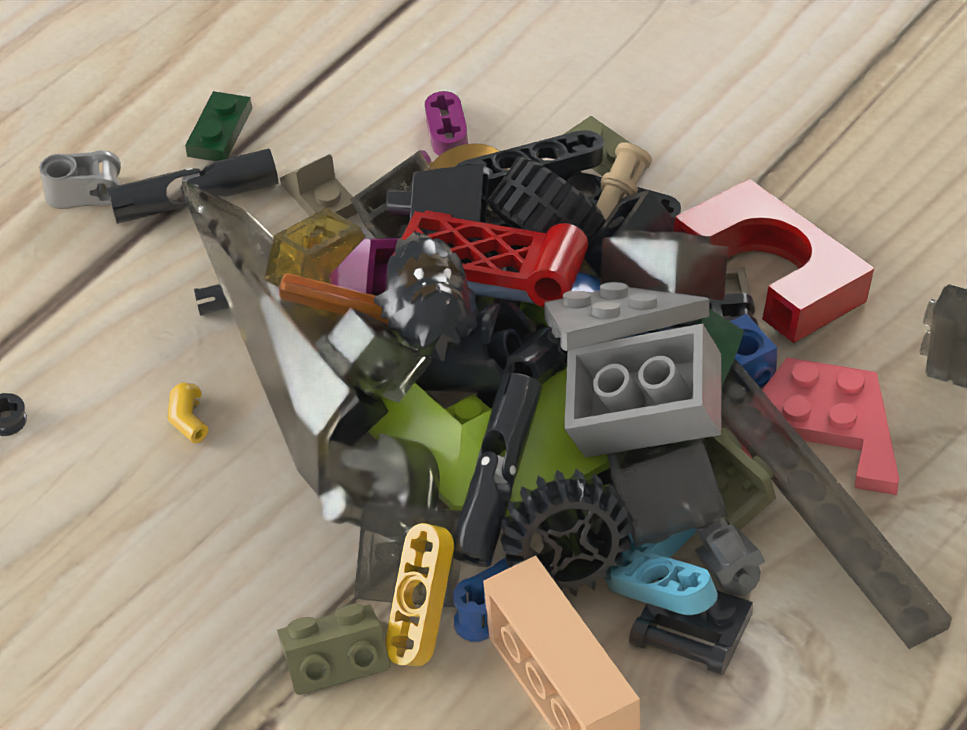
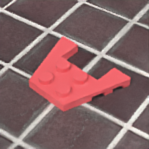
M787 357L730 431L740 442L741 450L750 458L755 455L760 458L762 457L767 435L861 450L855 488L897 495L899 474L877 372Z

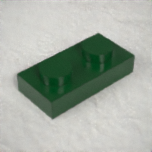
M213 91L185 144L187 157L209 161L227 159L253 109L251 97Z

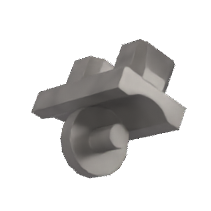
M716 512L696 523L694 527L703 545L696 548L695 552L701 563L719 581L721 586L733 595H744L756 588L761 574L759 565L765 562L760 550L736 526L728 525L720 512Z

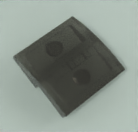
M371 501L363 502L354 599L393 603L404 542L408 532L414 526L425 523L447 529L452 538H454L462 510L428 506H406ZM426 542L425 551L431 552L433 543ZM452 557L443 607H455L453 603V590L459 583L461 561L456 560L454 557ZM420 567L419 573L428 574L429 568ZM420 582L413 591L414 605H423L426 600L427 591L423 582Z

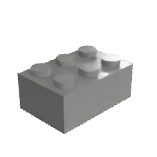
M704 324L606 341L568 351L565 431L585 458L721 435V353Z

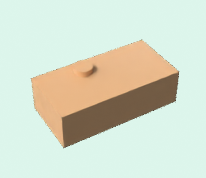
M537 556L484 580L489 639L552 730H640V698Z

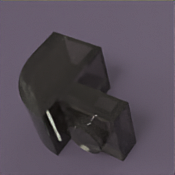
M379 433L378 444L363 442L362 451L342 449L340 468L374 474L369 509L436 518L440 473L434 455L424 444L415 440Z

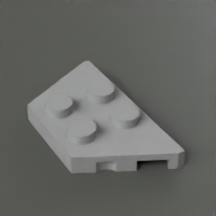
M617 282L604 283L600 285V290L593 292L569 291L563 294L562 299L545 302V321L552 328L555 338H561V348L565 351L709 317L708 298L629 288L626 284Z

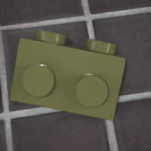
M722 428L721 435L705 437L683 456L672 470L671 475L684 489L698 490L710 513L720 512L728 525L732 524L741 530L776 499L771 481L774 474L760 457L755 455L750 458L743 452L740 442L733 433L726 428Z
M361 604L345 605L337 609L335 614L318 619L313 617L298 618L290 622L287 627L277 630L281 648L288 664L293 688L297 695L387 671L390 668L381 624L371 604L365 606Z

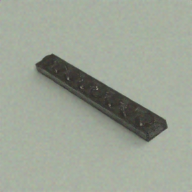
M735 358L721 387V419L752 457L755 455L760 457L770 467L774 474V477L771 479L772 482L908 649L949 630L952 617Z

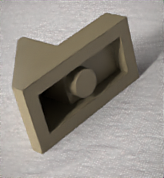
M331 154L280 177L282 186L311 218L328 216L343 221L359 213L357 200L335 178Z

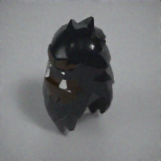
M413 232L406 240L398 239L395 255H391L388 261L385 292L374 297V303L383 308L381 318L388 319V327L398 330L399 336L409 344V348H417L419 355H428L430 359L437 358L439 361H445L448 351L457 350L463 338L468 339L470 332L477 326L476 318L479 312L476 306V295L468 287L461 259L456 252L452 253L449 246L439 238L433 240L420 232Z

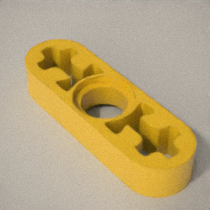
M421 523L414 526L405 538L385 640L388 657L395 664L420 667L425 665L434 653L454 551L453 538L450 532L443 527ZM426 542L433 543L431 552L425 551ZM420 567L429 568V573H419ZM420 582H423L426 587L427 596L424 604L417 609L413 603V591ZM411 616L420 618L419 624L410 622ZM408 638L414 640L412 650L406 647Z

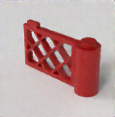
M428 210L425 213L414 212L401 238L406 240L413 232L423 233L420 230L421 228L439 231L427 236L433 240L439 238L446 244L452 243L456 246L450 248L452 253L456 252L461 260L469 258L472 263L468 264L462 263L467 281L526 291L534 303L544 308L545 302L562 299L564 293L572 291L588 249V239L584 232L571 224H557L552 226L547 233L453 218L451 217L452 214ZM474 237L482 240L470 243L466 238ZM521 245L527 247L513 250L510 246ZM494 250L500 254L489 258L483 255V253ZM508 266H513L516 270L519 271V273L504 271L500 269Z

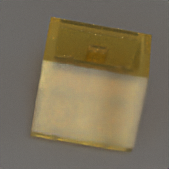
M325 208L273 235L264 279L278 288L284 274L287 273L332 284L328 276L365 239L364 234L359 226ZM313 308L318 314L326 316L331 320L340 316V314Z

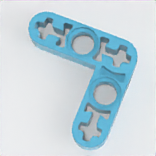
M687 488L672 493L632 530V533L628 534L631 539V550L622 552L625 558L624 566H610L611 580L604 578L610 591L683 615L699 614L713 606L717 600L718 593L708 570L670 558L697 532L694 525L709 517V512L698 490ZM660 578H663L662 580H660V581H658V582L652 583V582H654V581H656V580H658V579H660Z

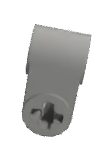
M99 150L91 153L53 154L46 157L39 167L46 202L56 209L89 205H110L112 203L110 202L107 188L120 185L119 181H117V176L121 171V162L118 156L109 151ZM100 162L103 163V173L99 171ZM102 184L106 186L105 194H102Z

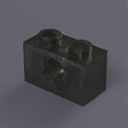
M352 308L348 310L317 350V353L329 366L326 370L327 374L341 386L349 388L352 384L359 387L373 399L378 400L382 396L397 403L403 399L433 361L428 355H419L417 348H409V344L399 336L398 330L390 328L388 324Z

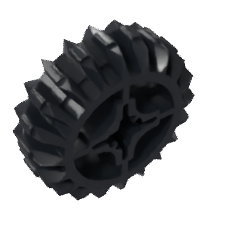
M576 468L570 479H565L563 473L556 470L554 481L547 483L545 479L538 475L536 481L537 488L532 491L521 486L520 495L522 501H509L508 511L510 516L502 517L501 526L504 533L501 535L502 538L500 540L503 551L506 552L507 564L511 568L529 558L537 556L561 591L563 588H568L570 593L576 597L579 586L585 584L595 591L596 579L601 576L611 580L610 566H624L625 558L622 552L631 550V539L628 534L632 533L633 526L627 514L628 508L625 501L618 496L616 489L610 483L603 485L601 478L597 477L595 473L585 480L583 473ZM594 513L602 518V525L598 535L592 533L590 529L592 526L590 519ZM534 532L540 534L543 539L544 547L540 553L530 547Z

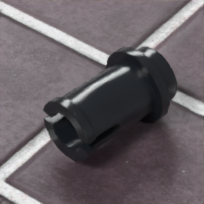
M231 276L232 281L200 289L195 288L196 301L210 297L215 298L214 301L197 305L200 316L238 306L239 310H242L244 304L251 303L245 278L236 280V276Z

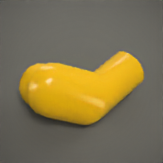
M181 382L174 386L170 392L167 418L175 428L192 443L196 444L204 440L209 431L208 426L193 414V407L200 404L195 398H201L202 392L194 383Z

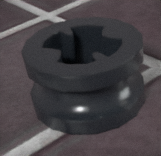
M12 393L0 394V413L10 411L11 416L1 418L0 414V436L13 435L23 429L26 424L25 404L18 395Z

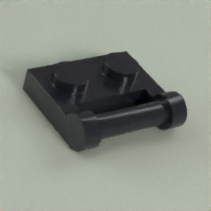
M717 590L718 597L713 606L695 615H683L646 603L640 617L638 616L632 625L629 644L643 649L650 645L706 664L708 671L723 675L753 614V602ZM657 625H660V626H663V627H666V628H669V629H672V630H675V631H678V632H681V633H684V634H687V635H690V636H693V637H696V638H699V639H702V640H705V641L714 643L715 645H714V646H711V645H708V644H705V643H702V642H699V641H696V640H693V639H690V638H687V637H684V636H681V635H678V634H675V633H672V632H669V631H666V630L657 628L656 626H657Z

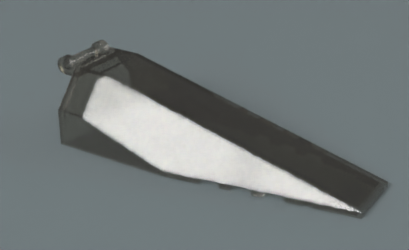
M184 180L180 186L182 194L296 469L323 502V517L336 524L347 522L376 533L383 542L391 545L401 544L408 534V524L401 514L437 495L369 432L353 447L335 441L328 442L344 411L357 393L314 345L323 334L346 343L349 342L355 331L360 333L365 339L375 334L369 329L356 328L353 322L350 323L343 315L280 299L279 286L284 274L290 273L303 277L293 268L297 259L246 210ZM307 273L304 276L305 278L319 281L314 275L310 273ZM407 369L402 371L408 376ZM425 391V392H426L430 397H432L439 405H441V404L433 397V395H432L429 391Z

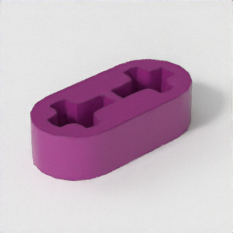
M439 91L428 96L425 100V116L434 153L440 156L449 149L468 144L467 125L459 97L449 91ZM446 110L448 115L441 116L440 111ZM452 133L453 138L446 139V136L444 134Z

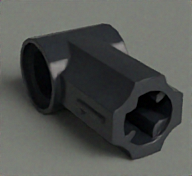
M551 327L532 331L525 334L522 346L506 359L507 365L502 373L527 375L543 385L561 367L567 364L568 351L561 348V338H555Z

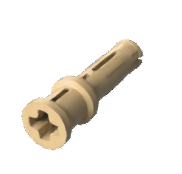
M631 143L618 144L615 150L617 158L610 172L605 173L601 179L603 191L596 206L602 212L605 220L621 198L637 194L638 188L636 184L643 170L651 165L653 160L651 155L637 145ZM584 259L582 265L591 268Z

